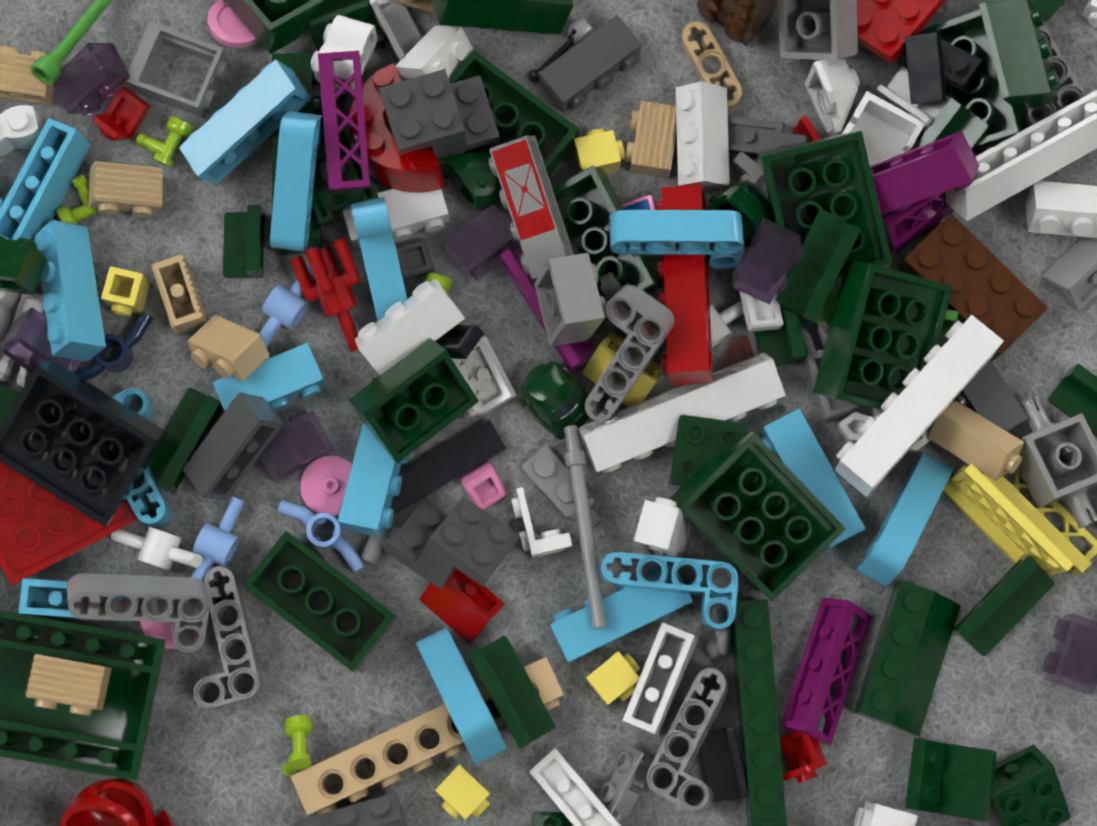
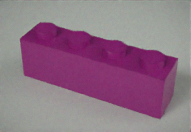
M962 131L870 166L881 216L891 211L894 213L902 212L909 208L912 203L921 200L929 202L939 197L942 192L951 189L959 191L972 184L980 165Z

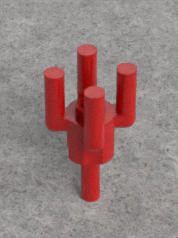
M346 238L334 241L333 245L345 274L343 275L340 273L330 246L318 250V247H314L305 251L317 282L315 286L302 255L290 259L305 300L308 302L320 300L326 318L337 316L350 352L358 350L355 342L358 333L349 310L358 305L351 286L358 284L361 277Z

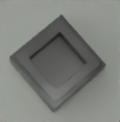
M425 238L396 247L403 281L435 272Z

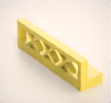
M1019 468L1014 472V484H1011L1003 476L995 481L982 473L1074 563L1068 570L1073 576L1083 573L1092 564L1090 560L1097 554V540L1084 527L1079 529L1075 518L1058 501L1049 504L1051 508H1035L1020 493V489H1028L1026 484L1019 483V476L1024 480ZM1044 513H1057L1063 519V532L1057 530L1044 517ZM1069 525H1070L1076 532H1069ZM1069 537H1082L1091 548L1083 555L1069 541Z

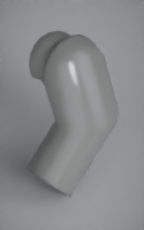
M391 525L390 529L385 528L383 538L370 536L360 559L375 566L381 552L400 529V526Z
M722 606L713 608L714 623H724L727 617L726 610ZM732 623L722 630L715 631L716 639H711L706 643L707 651L711 658H717L718 656L723 658L730 652L733 631Z

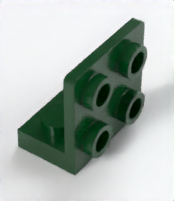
M680 415L668 484L682 486L693 474L746 437L747 425Z
M914 738L905 808L987 822L990 812L996 751Z
M1034 744L995 764L991 803L1000 826H1058L1071 818L1054 765Z

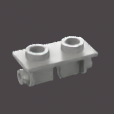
M629 745L626 751L618 756L615 762V771L610 781L603 785L598 795V798L605 807L621 822L625 816L629 817L639 797L638 794L629 790L632 783L643 789L647 782L648 770L654 760Z

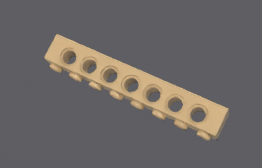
M547 657L525 666L524 669L547 711L559 706L558 698L564 696ZM485 685L478 688L485 703L492 699ZM446 705L437 707L290 776L307 816L315 812L317 815L337 810L335 803L347 797L350 803L369 795L367 788L379 782L382 788L401 780L399 773L412 767L414 773L433 765L431 758L444 752L446 758L465 750L460 734L456 733L452 728L453 719ZM502 715L497 719H493L497 727L505 723ZM428 728L435 729L440 736L439 744L434 749L425 748L420 741L422 732ZM396 743L404 745L408 751L407 759L402 764H395L389 758V750ZM364 758L372 760L376 767L375 774L370 779L360 777L357 772V765ZM332 773L338 774L343 780V788L338 794L330 793L325 786L326 778Z

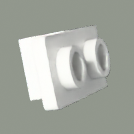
M523 487L516 489L517 497L512 498L511 501L515 518H523L525 531L519 532L523 551H530L532 558L572 549L570 534H562L561 529L541 533L542 539L535 540Z

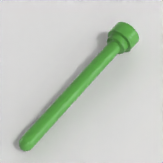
M95 0L50 55L46 54L35 61L31 66L33 75L42 83L53 85L61 75V63L113 0Z

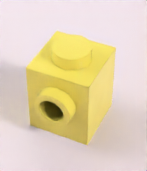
M594 129L587 132L583 137L574 138L573 148L579 173L592 165L604 170L605 173L620 170L621 160L625 159V152L621 139H615L613 130L605 132L604 129Z
M110 266L101 299L111 308V312L124 317H130L131 313L141 314L151 283L142 273Z
M618 651L585 679L606 705H609L617 697L623 702L634 693L636 688L634 683L640 678L636 672L640 670V667L628 653L622 656Z
M461 764L435 790L445 800L441 806L455 819L460 815L465 820L470 815L477 818L490 805V802L486 799L490 792Z

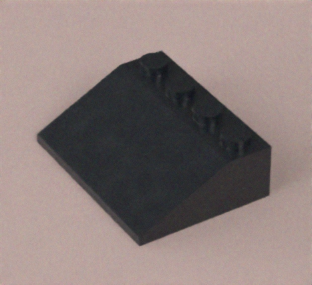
M50 359L36 365L0 428V461L106 527L152 462L168 432Z

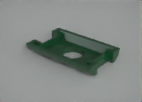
M339 117V126H340L341 123L344 121V120H343L342 118H340V117ZM346 126L340 133V141L350 151L355 146V142ZM323 134L322 143L317 148L312 207L320 225H328L335 222L333 215L350 209L351 204L379 197L371 179V188L345 190V194L331 195L328 183L323 181L318 173L320 164L326 160L325 136ZM341 150L343 160L347 154ZM357 150L354 155L361 160V156ZM350 158L344 165V181L363 180L362 167Z

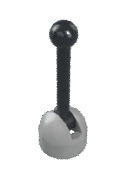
M578 16L568 28L569 40L540 68L534 69L529 73L530 80L532 82H539V72L562 56L573 44L577 45L594 32L592 27L583 18Z

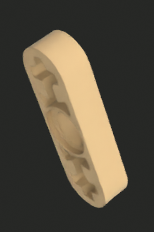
M699 21L689 23L683 29L681 44L701 81L707 83L716 82L714 85L720 86L718 80L724 75L727 76L723 79L722 83L727 88V91H734L732 100L729 101L727 99V110L734 109L739 104L742 96V87L710 28ZM691 32H695L697 35H704L701 44L705 51L699 57L696 56V54L700 53L698 43L696 41H689ZM706 59H715L719 62L721 69L715 74H709L704 71L702 63Z

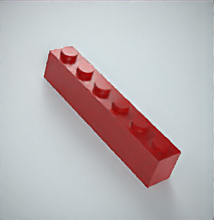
M702 184L661 188L662 200L656 202V210H706V198ZM664 255V261H658L659 279L664 281L665 291L659 292V302L672 312L674 326L663 342L666 343L667 354H661L663 375H668L672 386L713 383L708 255Z

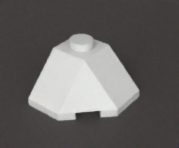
M819 60L813 63L806 79L805 87L828 137L837 136L842 131L857 94L859 79L853 68L849 69L846 60Z

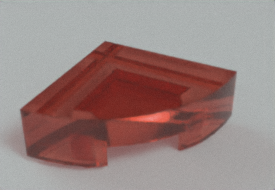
M747 335L738 339L729 348L724 359L723 369L754 357Z

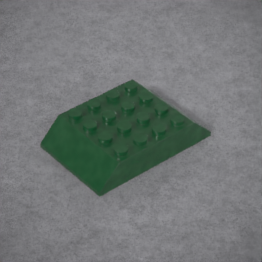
M0 610V757L138 781L166 640ZM35 654L112 668L103 710L92 709L91 716L71 713V705L57 703L56 709L34 706L36 699L26 697V691Z

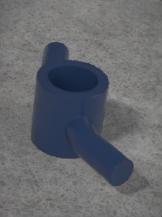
M142 312L131 331L123 338L114 334L104 335L106 348L94 356L96 360L89 366L72 371V373L87 381L95 378L105 369L113 373L127 370L133 361V351L131 348L142 339L154 318ZM115 345L122 347L121 356L114 362L110 360L105 361L106 351L110 347Z

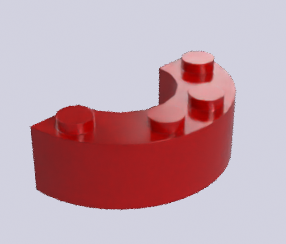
M394 63L376 71L362 85L369 174L385 186L404 192L421 193L445 188L441 168L431 146L399 155L394 136L391 134V126L379 88L401 82ZM355 98L352 102L350 113L357 106ZM356 114V116L351 121H353L358 126V117ZM350 126L356 144L359 141V133Z

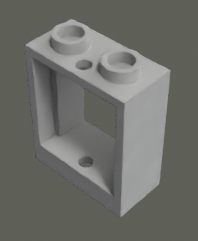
M149 21L124 82L136 94L204 118L207 109L211 110L215 105L217 99L216 87L219 80L223 81L226 78L230 62H228L223 48ZM164 45L212 62L196 101L148 84Z

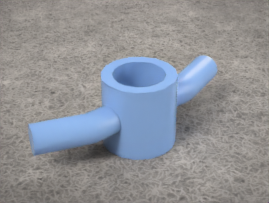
M309 265L307 269L312 281H314L315 277ZM298 280L295 281L290 290L281 284L277 285L263 305L262 312L270 317L260 332L266 348L281 324L290 330L294 329L308 309L309 302L301 298L303 293Z
M233 495L219 526L216 527L209 523L204 525L193 547V553L200 554L203 557V563L200 567L196 568L191 578L199 579L204 583L205 574L213 567L214 563L223 567L229 564L239 543V537L230 532L243 507L244 499Z
M281 500L278 513L298 519L307 525L306 534L312 544L323 550L335 548L342 554L353 574L365 568L354 547L343 538V529L333 515L329 513L315 515L305 507ZM326 521L334 523L335 529L330 540L322 542L320 537L315 536L317 525H322Z

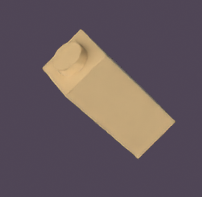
M958 401L951 403L935 420L928 439L966 463H972L979 471L995 481L1007 473H1014L1022 461V456L1019 455L1024 445L1022 440Z

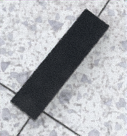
M490 419L400 470L398 476H402L401 490L398 496H393L390 507L394 509V514L505 451L506 447Z

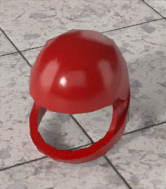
M124 778L99 780L83 788L70 802L62 815L60 826H152L154 821L153 804L138 783Z

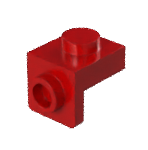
M120 87L106 112L95 115L92 122L99 126L101 134L110 140L131 139L152 106L128 87Z
M792 732L780 737V747L790 772L783 774L784 781L796 777L798 784L817 777L815 770L828 765L819 742L810 736Z

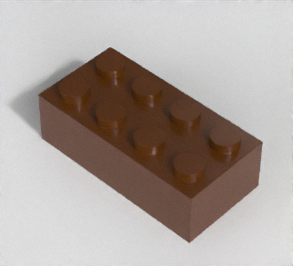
M698 0L697 7L700 14L707 21L712 23L716 21L724 27L725 34L731 40L737 43L741 41L747 46L772 18L777 0Z
M950 214L897 267L903 273L952 286L947 309L958 312L957 321L959 320L964 324L973 315L1004 340L998 351L991 358L992 362L1006 351L1048 309L953 214Z

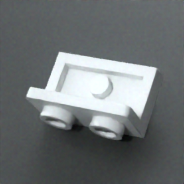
M487 336L479 340L467 359L452 358L479 400L478 403L466 411L470 416L485 415L517 396Z

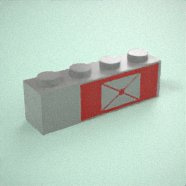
M524 136L490 148L491 157L488 159L492 174L499 178L502 190L499 191L502 205L505 209H509L513 222H510V229L516 242H520L523 251L521 255L522 266L527 274L530 273L531 278L535 279L539 276L548 259L574 255L536 137Z

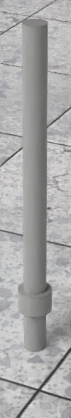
M571 425L564 427L567 453L564 454L566 469H570L592 626L593 629H603L607 625L583 469L586 466L585 452L581 451L577 426Z

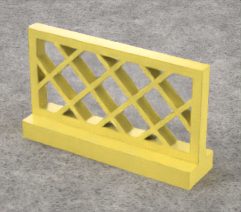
M972 463L968 466L963 465L948 480L942 493L1014 564L1024 554L1029 555L1049 577L1067 572L1074 565Z

